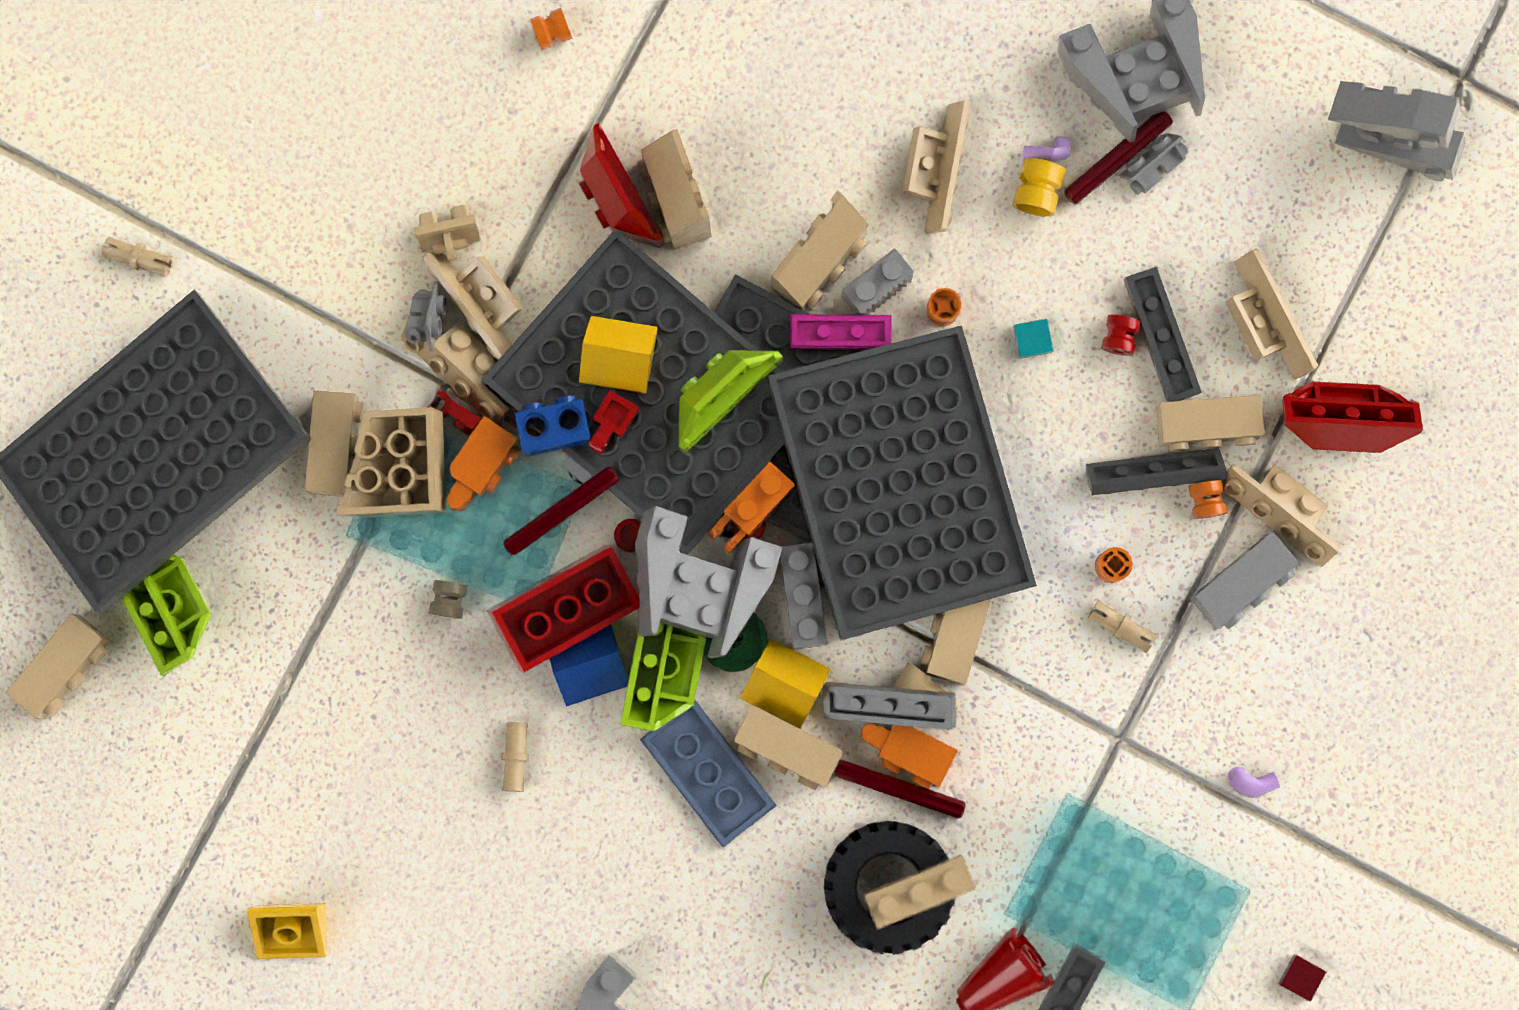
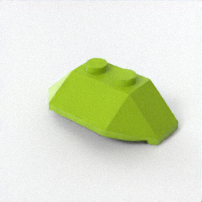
M729 350L724 356L721 353L715 355L705 366L708 371L699 380L694 376L681 388L684 394L680 397L679 405L680 451L685 455L783 361V356L778 351Z
M173 555L122 598L160 675L163 677L193 658L212 615L184 559Z
M659 622L655 635L642 637L639 634L638 627L625 693L621 726L655 732L694 706L706 643L705 636Z

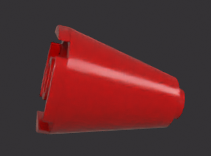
M1015 927L1011 928L1001 937L957 989L959 997L956 998V1003L961 1010H998L1046 990L1054 984L1052 974L1050 973L1045 977L1041 969L1046 966L1041 955L1023 934L1016 937L1017 929Z

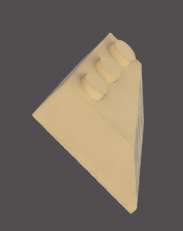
M678 129L672 130L642 148L643 160L637 161L643 181L650 179L654 191L648 192L653 210L654 212L660 210L664 222L659 223L664 242L671 241L675 250L711 238L712 236L709 215L706 206L703 207L701 193L697 181L693 179L691 165Z
M838 190L830 199L832 201V209L827 216L822 213L816 217L806 233L808 235L806 242L800 239L771 275V288L789 303L803 311L807 306L813 309L824 296V293L821 291L828 281L834 284L846 269L842 266L850 255L855 259L867 245L864 239L866 238L868 223Z
M433 407L365 411L354 450L356 454L350 474L348 473L344 484L346 486L341 504L338 505L336 516L381 517L446 513L443 412Z

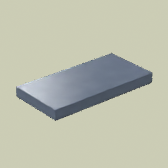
M696 700L694 701V706L655 732L650 731L640 739L722 848L777 806Z

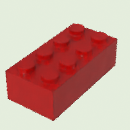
M604 545L491 607L486 612L517 669L521 672H526L639 609L640 598L613 547Z

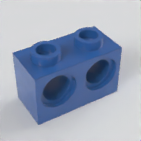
M572 395L555 399L556 404L542 407V403H531L522 406V411L516 412L515 418L522 452L525 457L589 444L592 438L583 400H576L575 396ZM574 413L579 416L578 425L570 430L562 428V417L565 414ZM534 420H541L545 423L544 432L537 437L530 436L527 432L528 425Z

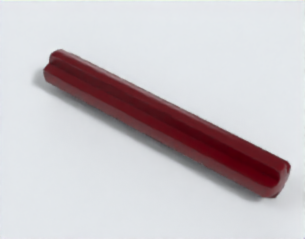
M1166 111L1152 115L1137 128L1135 141L1130 143L1125 138L1064 190L1067 199L1074 205L1079 204L1173 124L1170 115Z
M606 467L505 539L503 545L507 552L512 556L517 555L618 483L619 477L615 470L611 467Z
M840 760L835 770V776L958 819L963 816L966 808V803L962 800L845 760Z

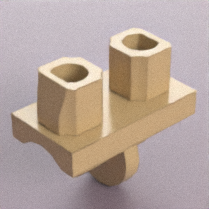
M467 205L454 206L450 209L451 219L439 222L437 213L432 211L419 215V226L414 228L422 253L434 251L436 255L447 252L449 261L457 260L455 250L467 248V243L481 240L474 215L470 214Z

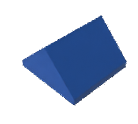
M611 624L549 658L553 675L566 707L627 687L628 674Z

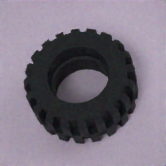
M896 821L873 822L848 834L834 849L835 851L826 866L824 878L825 901L829 914L840 932L855 945L878 954H904L903 952L912 949L914 951L923 947L922 945L930 939L932 941L939 934L938 931L948 922L949 914L956 898L877 929L872 915L862 906L857 894L859 874L863 867L875 857L886 854L898 855L910 861L917 871L948 860L949 857L945 854L941 845L926 832L907 823Z

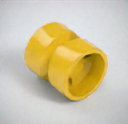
M1024 159L1019 177L1023 184L1017 186L1012 206L1019 211L1036 216H1054L1059 198L1055 190L1062 187L1066 169L1059 164L1043 159Z

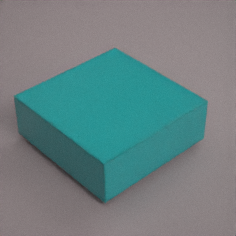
M1047 319L1015 324L1013 326L1019 359L1053 353Z

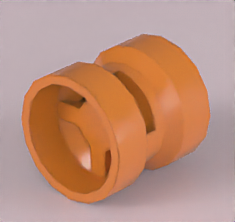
M561 8L551 11L545 20L541 16L530 19L541 50L550 48L554 39L561 42L572 39Z
M941 288L933 292L926 308L929 320L937 326H948L955 322L961 311L962 302L960 296L950 288Z
M1222 480L1201 482L1188 486L1189 494L1195 503L1192 509L1194 519L1228 514L1226 503L1221 498V493L1223 492Z
M1109 548L1101 553L1095 561L1096 574L1107 583L1119 582L1132 571V558L1122 548Z

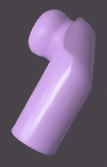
M1056 137L1053 140V147L1024 146L1023 161L1027 158H1037L1051 162L1067 159L1072 152L1069 149L1071 141L1066 137Z
M1235 767L1228 773V778L1231 781L1230 786L1233 790L1249 798L1258 797L1280 788L1279 781L1274 772L1255 778L1247 774L1244 768Z

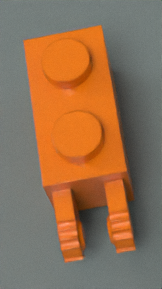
M483 416L449 466L451 476L457 480L451 488L450 494H447L448 497H446V502L451 509L453 508V511H465L477 494L484 498L487 492L492 494L502 480L499 474L505 465L512 466L521 453V449L518 448L520 440L485 416Z
M769 462L723 511L724 516L707 535L712 540L718 538L730 522L734 523L740 530L726 542L723 548L727 554H730L746 536L750 537L795 489V484L775 465Z
M866 723L861 728L860 737H862V740L880 750L877 756L884 759L881 766L897 774H900L901 770L904 769L914 774L911 781L929 790L932 784L937 787L941 786L958 752L957 749L911 726L893 725L889 731L879 725Z

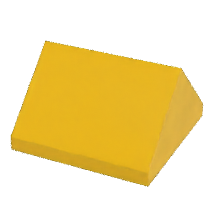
M591 316L582 343L579 383L646 394L658 327Z
M770 639L740 699L801 729L831 669Z
M326 903L257 905L248 908L247 916L257 959L326 957Z

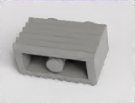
M894 248L843 288L841 297L856 315H870V312H875L876 307L880 308L881 303H885L886 299H891V295H896L897 291H901L902 287H906L907 283H911L914 271Z

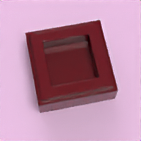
M1294 954L1278 984L1311 1002L1326 971Z

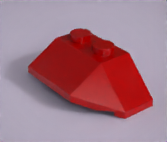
M600 123L595 124L592 128L580 168L583 181L578 184L586 199L594 198L599 209L594 212L603 229L610 227L612 232L618 229L623 235L633 241L658 248L665 245L662 234Z
M1311 381L1294 392L1284 395L1282 399L1285 426L1312 450L1382 453L1422 433L1423 430L1419 402L1412 399L1408 401L1400 394L1380 385Z

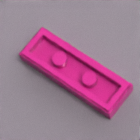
M790 314V349L868 350L891 344L892 315Z

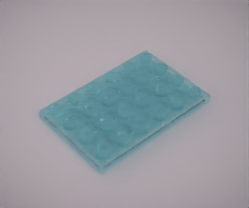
M443 430L446 497H448L447 494H450L451 488L457 481L451 476L449 466L468 439ZM516 459L512 466L506 464L499 474L502 480L497 489L492 494L487 492L484 498L477 494L465 511H453V508L451 509L446 502V513L381 517L353 516L345 536L506 600L549 576L573 515L517 555H510L505 549L503 541L577 489L581 484Z
M1066 793L1004 914L1070 950L1074 943L1104 958L1106 961L1105 969L1182 1010H1191L1251 890L1078 797Z

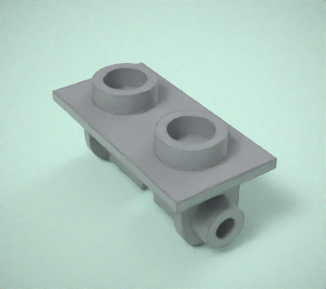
M1170 133L1158 136L1152 141L1151 148L1146 153L1135 156L1126 164L1125 167L1127 169L1119 177L1133 181L1130 184V188L1135 194L1139 195L1141 192H1148V190L1163 179L1156 169L1158 166H1161L1163 171L1168 174L1186 159L1185 155L1189 151L1180 142L1183 137Z
M438 282L434 283L433 291L419 290L413 295L410 316H408L405 328V336L410 343L428 342L429 351H433L436 337H441L442 324L440 317L446 314L447 307L445 295H440Z

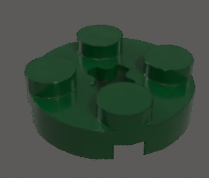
M753 612L739 633L743 635V640L738 641V647H730L725 656L708 657L712 639L706 637L703 655L714 667L726 672H740L749 669L759 661L766 648L767 633L763 621Z

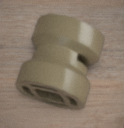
M434 580L433 591L435 598L430 603L429 614L462 619L464 609L461 606L462 598L466 596L468 585ZM440 596L454 597L456 600L440 598Z

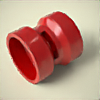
M1108 315L1106 322L1108 333L1103 338L1101 349L1117 355L1133 356L1136 347L1133 341L1134 335L1139 332L1141 322L1128 316Z

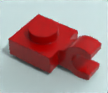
M610 390L592 418L593 422L600 427L592 437L589 448L602 455L613 434L623 438L639 412V407Z
M438 391L437 395L444 400V406L439 409L443 412V419L447 417L454 418L455 421L452 425L469 436L475 430L481 418L453 401L445 392Z

